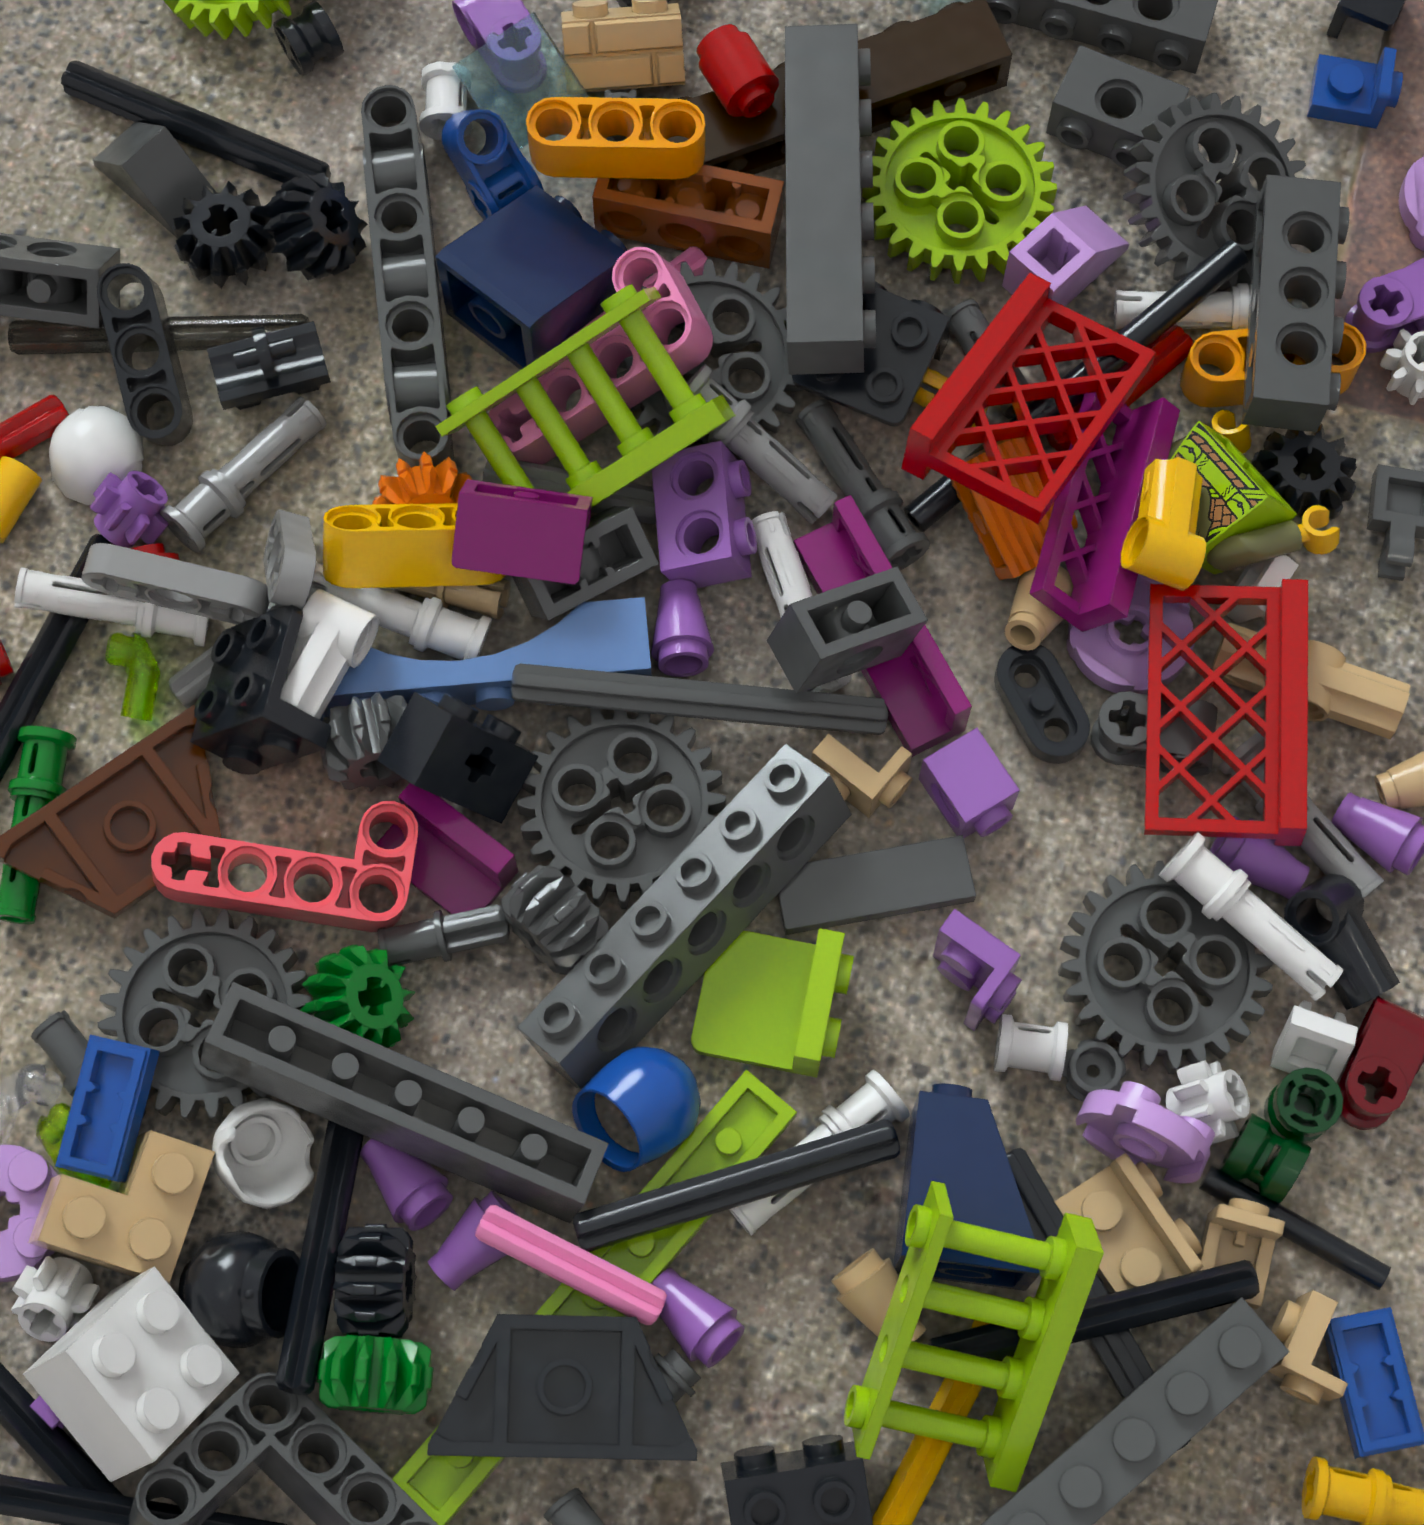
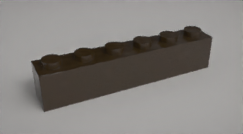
M974 0L968 3L954 2L943 7L936 14L913 22L899 21L890 25L881 33L858 40V49L870 48L871 85L859 86V99H871L872 133L890 127L893 120L901 123L908 121L910 111L914 107L921 111L923 115L932 112L933 103L936 100H939L945 108L956 104L958 98H963L965 101L1007 86L1013 54L986 0ZM785 62L773 70L779 79V86L774 94L775 99L772 105L755 117H734L729 115L714 91L694 98L689 96L677 98L690 101L698 106L704 114L706 147L704 165L755 175L786 164ZM674 136L667 140L680 143L687 141L688 138Z

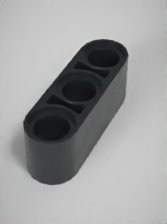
M130 263L116 264L109 267L100 276L97 285V298L126 415L131 427L151 443L159 446H173L182 442L190 433L193 425V414L164 297L159 285L140 267ZM130 283H141L144 287L142 302L131 310L119 309L117 297L120 290ZM144 342L157 343L159 347L157 362L146 370L134 369L132 364L134 350ZM159 401H170L174 407L172 422L161 430H151L147 424L149 409Z

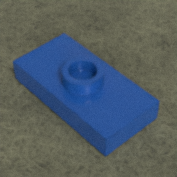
M95 1035L89 1036L55 1167L126 1183L160 1053L159 1050Z
M1391 1307L1332 1318L1324 1334V1339L1333 1375L1348 1383L1343 1397L1340 1398L1355 1459L1424 1445V1431Z

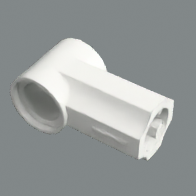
M322 589L316 590L310 596L302 610V622L280 695V699L319 720L349 667L355 668L365 659L379 628V617Z

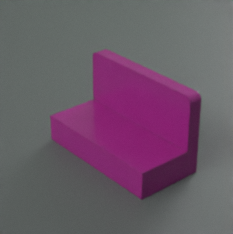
M467 479L459 491L452 565L460 569L576 584L581 573L585 533L590 522L593 497Z
M411 783L398 796L399 802L413 812L418 822V838L410 884L450 915L490 906L519 872L515 855L439 796ZM392 824L376 845L384 849H394L403 844L405 836L397 825Z

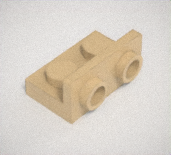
M1126 1153L1113 1160L1108 1167L1054 1201L1063 1217L1066 1212L1092 1219L1104 1252L1097 1274L1110 1293L1198 1272L1203 1268V1264L1197 1256L1202 1252V1247L1192 1229L1181 1218L1172 1220L1158 1200L1163 1195V1191L1152 1171L1142 1161L1134 1165Z

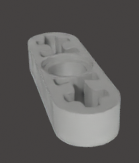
M280 509L274 515L263 558L269 602L283 606L293 605L301 610L306 603L316 567V551L309 517Z
M98 543L91 545L81 576L85 584L106 594L144 603L147 602L156 606L236 625L267 613L270 603L267 593L268 586L256 579L113 544Z

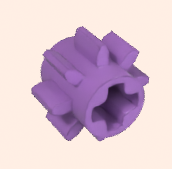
M130 471L123 481L110 472L93 493L96 499L91 504L90 509L98 513L94 518L95 527L103 537L115 545L129 548L139 538L147 544H154L169 525L160 515V511L165 507L164 505L168 500L167 493L154 478L143 472Z

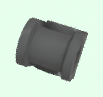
M1131 691L1118 692L1109 696L1102 704L1090 737L1095 753L1105 762L1114 765L1146 768L1147 695ZM1161 699L1162 718L1171 708ZM1198 699L1188 709L1214 733L1216 731L1218 708L1210 702ZM1124 706H1129L1128 710H1127V709H1123V707H1124ZM1180 717L1160 733V744L1179 763L1204 741ZM1115 721L1126 722V730L1131 736L1120 735L1119 724H1116ZM1118 747L1123 748L1122 751H1117ZM1211 748L1187 771L1193 777L1207 775L1212 772L1214 750ZM1160 761L1159 770L1168 774L1170 770Z

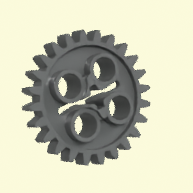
M1211 93L1200 101L1194 95L1179 103L1177 107L1175 105L1170 106L1157 115L1158 120L1156 119L1141 130L1145 139L1130 149V153L1140 162H1136L1125 169L1123 174L1130 180L1138 183L1137 187L1123 195V200L1139 204L1140 212L1128 219L1129 225L1145 224L1148 230L1138 244L1140 247H1146L1154 243L1157 244L1160 248L1154 262L1157 267L1169 260L1176 262L1173 279L1176 281L1183 279L1227 241L1232 240L1227 232L1226 223L1232 227L1236 235L1235 243L1243 249L1249 263L1218 288V292H1223L1232 286H1236L1238 283H1248V285H1251L1255 207L1267 174L1295 177L1294 174L1306 166L1305 161H1289L1287 153L1296 143L1294 138L1280 143L1275 138L1281 122L1276 119L1265 126L1260 124L1262 107L1258 104L1242 114L1240 96L1235 95L1221 105L1217 93ZM1198 143L1206 149L1209 161L1200 153ZM1236 149H1237L1238 155H1237V158H1236V160H1235V163L1232 164V162H1233V160H1234V158H1235V153H1236ZM1248 172L1256 180L1258 190L1252 186ZM1176 194L1184 200L1187 214L1177 204ZM1203 221V223H1202V225H1201V228H1200V233H1199V236H1198V235H1197V230H1198V227H1199V225H1200V222Z
M712 259L706 260L703 274L699 276H694L688 263L682 262L680 274L684 277L712 331L713 343L710 353L713 358H719L718 367L712 370L711 377L738 402L745 399L751 404V410L754 411L752 418L764 428L776 434L780 429V422L774 411L778 410L783 413L792 414L796 405L785 391L799 392L803 390L793 383L792 375H789L786 329L787 307L780 310L775 309L781 289L775 287L762 295L758 292L761 274L757 271L745 283L738 281V266L735 262L731 263L724 276L716 275ZM724 312H734L744 318L747 327L736 335H727L720 332L713 321ZM685 322L675 327L680 328L684 332ZM758 343L761 346V350L756 353L738 352L733 354L749 344ZM633 356L625 358L620 363L619 368L627 370L618 373L617 378L624 376L630 370ZM704 361L682 375L686 382L705 364ZM740 369H749L760 376L763 385L752 393H742L732 387L729 377ZM661 389L630 409L634 411L641 408L643 411L637 420L642 429L650 428L656 424L659 427L657 433L659 434L674 424L668 414L673 409L668 406L669 402ZM709 434L700 438L695 443H701V445L709 443Z
M591 708V724L583 726L572 715L567 717L569 736L566 738L550 730L546 733L547 744L552 751L550 755L539 751H532L539 756L534 764V768L540 774L528 775L522 789L534 796L517 800L519 814L533 817V819L522 824L520 828L523 840L541 839L530 850L534 863L552 858L553 860L549 866L558 868L564 876L568 874L581 891L586 885L592 887L595 906L600 907L608 892H616L621 909H627L631 892L639 891L642 896L716 818L710 814L721 812L726 807L725 795L710 792L722 785L721 770L703 771L712 761V750L710 747H706L692 752L691 749L696 741V730L691 727L675 736L673 734L675 726L674 716L666 715L656 725L651 723V714L638 713L636 719L627 718L626 711H614L613 719L605 720L600 709ZM629 753H640L650 761L648 767L638 773H626L620 770L616 764L622 756ZM664 775L672 778V781L668 784L653 786L656 780ZM575 784H585L595 791L593 798L588 803L580 806L566 803L561 796L569 786ZM620 796L621 800L625 803L633 802V811L625 814L620 807L612 808L611 800ZM663 804L678 807L683 813L682 819L671 826L657 825L649 818V815L653 809ZM590 824L584 833L580 835L572 833V829L575 826ZM607 836H617L628 844L627 850L621 856L614 859H605L598 856L593 849L599 840Z
M1163 861L1156 862L1150 879H1145L1142 871L1134 864L1130 866L1126 873L1127 886H1124L1117 878L1110 874L1102 884L1107 899L1095 892L1089 891L1082 903L1090 915L1073 912L1068 925L1081 936H1064L1060 944V950L1076 957V959L1061 963L1058 969V976L1076 979L1077 983L1066 990L1063 1000L1064 1002L1072 1003L1083 1001L1085 1007L1074 1021L1075 1024L1082 1026L1095 1021L1100 1028L1093 1041L1106 1042L1113 1038L1118 1042L1116 1051L1121 1060L1128 1055L1131 1049L1140 1052L1139 1063L1141 1071L1146 1072L1156 1056H1162L1168 1074H1174L1179 1068L1182 1055H1186L1190 1064L1206 1060V1047L1213 1055L1222 1060L1231 1051L1225 1035L1237 1042L1243 1043L1251 1032L1242 1019L1258 1022L1264 1015L1265 1009L1252 998L1267 997L1273 989V984L1257 977L1256 974L1268 971L1274 962L1266 955L1255 954V949L1257 948L1223 918H1220L1218 921L1213 918L1208 919L1201 912L1203 905L1175 880L1166 882L1161 878L1159 874L1165 867ZM1152 910H1163L1169 913L1176 921L1177 932L1167 935L1153 930L1148 923L1147 913ZM1128 927L1133 931L1136 940L1124 937L1120 929ZM1211 953L1218 956L1225 964L1226 977L1216 979L1203 974L1196 961L1197 955ZM1118 955L1128 959L1134 967L1135 978L1121 981L1111 977L1105 970L1104 958ZM1169 957L1177 966L1163 977L1154 968L1158 962L1161 963ZM1195 993L1209 998L1211 1006H1202L1198 1002ZM1164 998L1178 1003L1184 1013V1023L1174 1026L1160 1021L1154 1011V1001Z
M195 909L191 928L183 929L181 924L172 915L168 917L167 921L168 936L161 939L149 928L143 931L149 946L144 953L127 946L123 949L124 954L133 965L128 972L119 969L109 970L108 975L121 988L119 993L100 995L99 1001L106 1008L114 1011L115 1016L98 1022V1028L105 1035L118 1037L116 1041L160 1051L148 1099L158 1092L155 1109L161 1115L167 1116L177 1102H180L181 1117L186 1122L193 1123L200 1106H205L212 1121L220 1123L224 1104L231 1102L235 1108L240 1104L247 1103L246 1096L253 1092L260 1099L268 1098L272 1100L271 1095L220 1073L209 1071L208 1068L201 1066L200 1060L204 1041L214 1021L205 1019L200 1025L187 1009L171 1003L155 1000V994L161 990L177 996L185 1003L205 1012H209L213 1006L218 1011L220 1010L232 982L245 987L253 985L264 986L267 989L266 996L298 1010H301L305 1003L311 1002L313 999L308 995L295 994L304 988L301 984L307 980L308 975L305 970L288 972L299 958L292 947L275 953L281 939L274 929H270L256 939L258 924L251 916L242 921L236 930L234 929L233 918L228 910L222 909L215 925L212 926L208 924L202 911ZM197 960L207 963L206 975L199 983L188 987L178 985L177 978L184 965ZM166 1019L178 1021V1031L171 1042L158 1047L149 1045V1034L155 1024Z

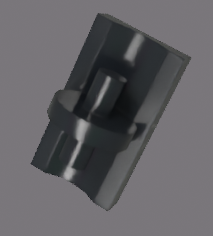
M314 321L266 333L263 325L251 328L253 337L207 348L223 410L233 407L242 410L258 406L262 400L292 392L300 395L319 390L321 385L331 382Z

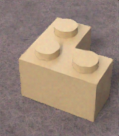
M152 1130L140 1134L136 1141L126 1183L121 1182L118 1192L65 1174L51 1178L28 1243L132 1277H136L155 1266L167 1283H170L215 1152Z

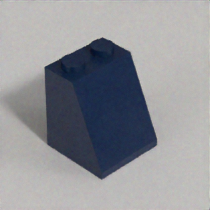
M536 185L445 246L435 256L446 313L521 370L561 344L604 312L600 304L616 293L612 281L613 268L618 258L627 251V248L610 231L601 230L599 232L585 222L578 209L569 200L559 195L553 198Z
M945 1083L932 1085V1092L919 1091L910 1115L893 1265L897 1274L901 1272L909 1248L905 1244V1231L909 1214L915 1204H924L931 1181L946 1185L954 1217L953 1220L1035 1239L988 1099L973 1098V1090L969 1087ZM943 1247L933 1279L1026 1291L1040 1275L1038 1269Z

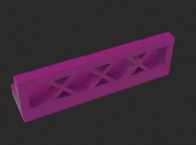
M1085 393L1079 413L1100 410L1101 405L1096 393ZM1164 397L1134 410L1124 404L1112 420L1117 425L1112 445L1107 446L1102 434L1054 502L1029 594L1082 632L1128 617L1138 573L1122 568L1120 563L1122 546L1129 529L1138 518L1145 468L1155 459L1168 460L1180 410ZM1091 459L1094 462L1101 482L1098 496L1095 497L1085 473L1088 460ZM1079 510L1087 532L1083 548L1079 547L1071 524L1074 511ZM1064 561L1074 586L1071 597L1054 585L1060 563Z
M851 495L834 502L831 523L793 540L804 571L817 594L892 568ZM926 625L923 626L902 656L861 670L875 697L885 700L888 708V720L903 747L912 753V757L966 730L972 705Z

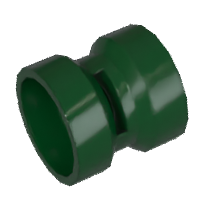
M1305 1067L1292 1071L1270 1091L1264 1105V1117L1270 1123L1273 1133L1283 1139L1295 1137L1308 1144L1315 1141L1337 1122L1342 1113L1343 1096L1339 1085L1330 1075L1319 1069ZM1300 1094H1307V1095H1309V1096L1312 1097V1098H1309V1097H1307V1096L1300 1095Z
M1251 1113L1238 1132L1239 1136L1235 1137L1227 1151L1219 1171L1236 1181L1242 1179L1250 1180L1258 1185L1260 1195L1279 1205L1303 1169L1311 1152V1147L1295 1137L1283 1139L1272 1132L1269 1122ZM1274 1146H1276V1151L1272 1155L1262 1175H1260L1259 1172L1261 1171L1265 1162L1270 1156Z

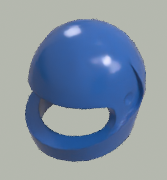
M640 1046L626 1050L596 1072L576 1094L572 1103V1113L579 1131L609 1143L602 1162L614 1170L629 1172L662 1157L691 1135L697 1124L701 1099L697 1080L683 1060L663 1049ZM596 1093L610 1100L627 1118L635 1132L639 1153L620 1146L604 1130L595 1108Z

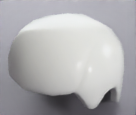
M105 406L79 408L58 424L52 434L49 447L52 480L65 497L85 505H91L96 499L93 493L110 472L121 481L124 480L130 471L142 472V461L144 460L143 437L131 427L127 416Z
M268 1098L240 1104L233 1108L215 1132L212 1151L215 1152L212 1159L214 1170L228 1190L244 1203L264 1209L289 1204L310 1185L314 1178V1172L310 1165V1149L315 1139L306 1122L301 1120L300 1114L290 1105Z

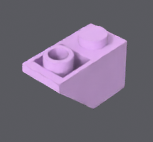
M1087 206L1051 213L1009 251L1002 287L1013 295L1026 276L1032 273L1051 283L1048 294L1049 299L1066 306L1128 250L1129 243Z

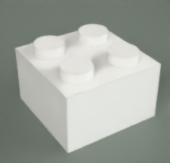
M155 1266L111 1290L23 1373L25 1378L110 1482L155 1462L239 1374L238 1370L211 1336L201 1327L191 1311Z

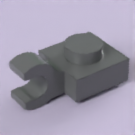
M1378 464L1372 475L1367 530L1385 533L1379 559L1378 577L1403 581L1405 578V567H1411L1413 564L1415 538L1424 539V471Z

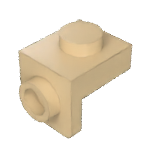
M829 733L812 752L811 762L831 775L844 801L847 800L868 818L881 803L891 808L901 798L913 780L907 774L912 753L903 746L897 750L879 773Z
M1231 1198L1228 1205L1218 1204L1207 1215L1201 1242L1202 1252L1198 1256L1203 1264V1268L1199 1271L1242 1260L1250 1261L1257 1273L1260 1292L1255 1297L1245 1301L1251 1308L1258 1309L1262 1306L1275 1241L1283 1235L1285 1222L1268 1217L1270 1209L1263 1204L1246 1199Z
M1314 1290L1299 1296L1295 1303L1286 1300L1280 1309L1271 1331L1290 1352L1268 1372L1283 1379L1280 1388L1289 1395L1306 1403L1319 1405L1321 1398L1331 1401L1343 1397L1348 1383L1312 1365L1338 1304L1337 1301Z

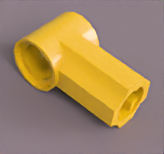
M1176 457L1169 460L1155 459L1145 468L1138 518L1129 529L1121 550L1120 563L1122 568L1181 591L1187 589L1194 582L1200 572L1206 554L1205 539L1196 535L1203 480L1197 473V464Z

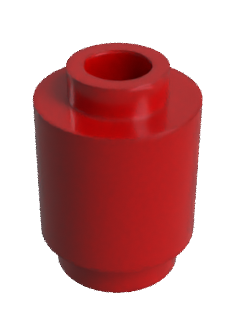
M732 24L720 26L708 33L697 47L696 52L700 58L699 69L727 113L734 117L745 116L750 118L766 111L775 99L774 94L778 89L779 79L750 35L739 31Z

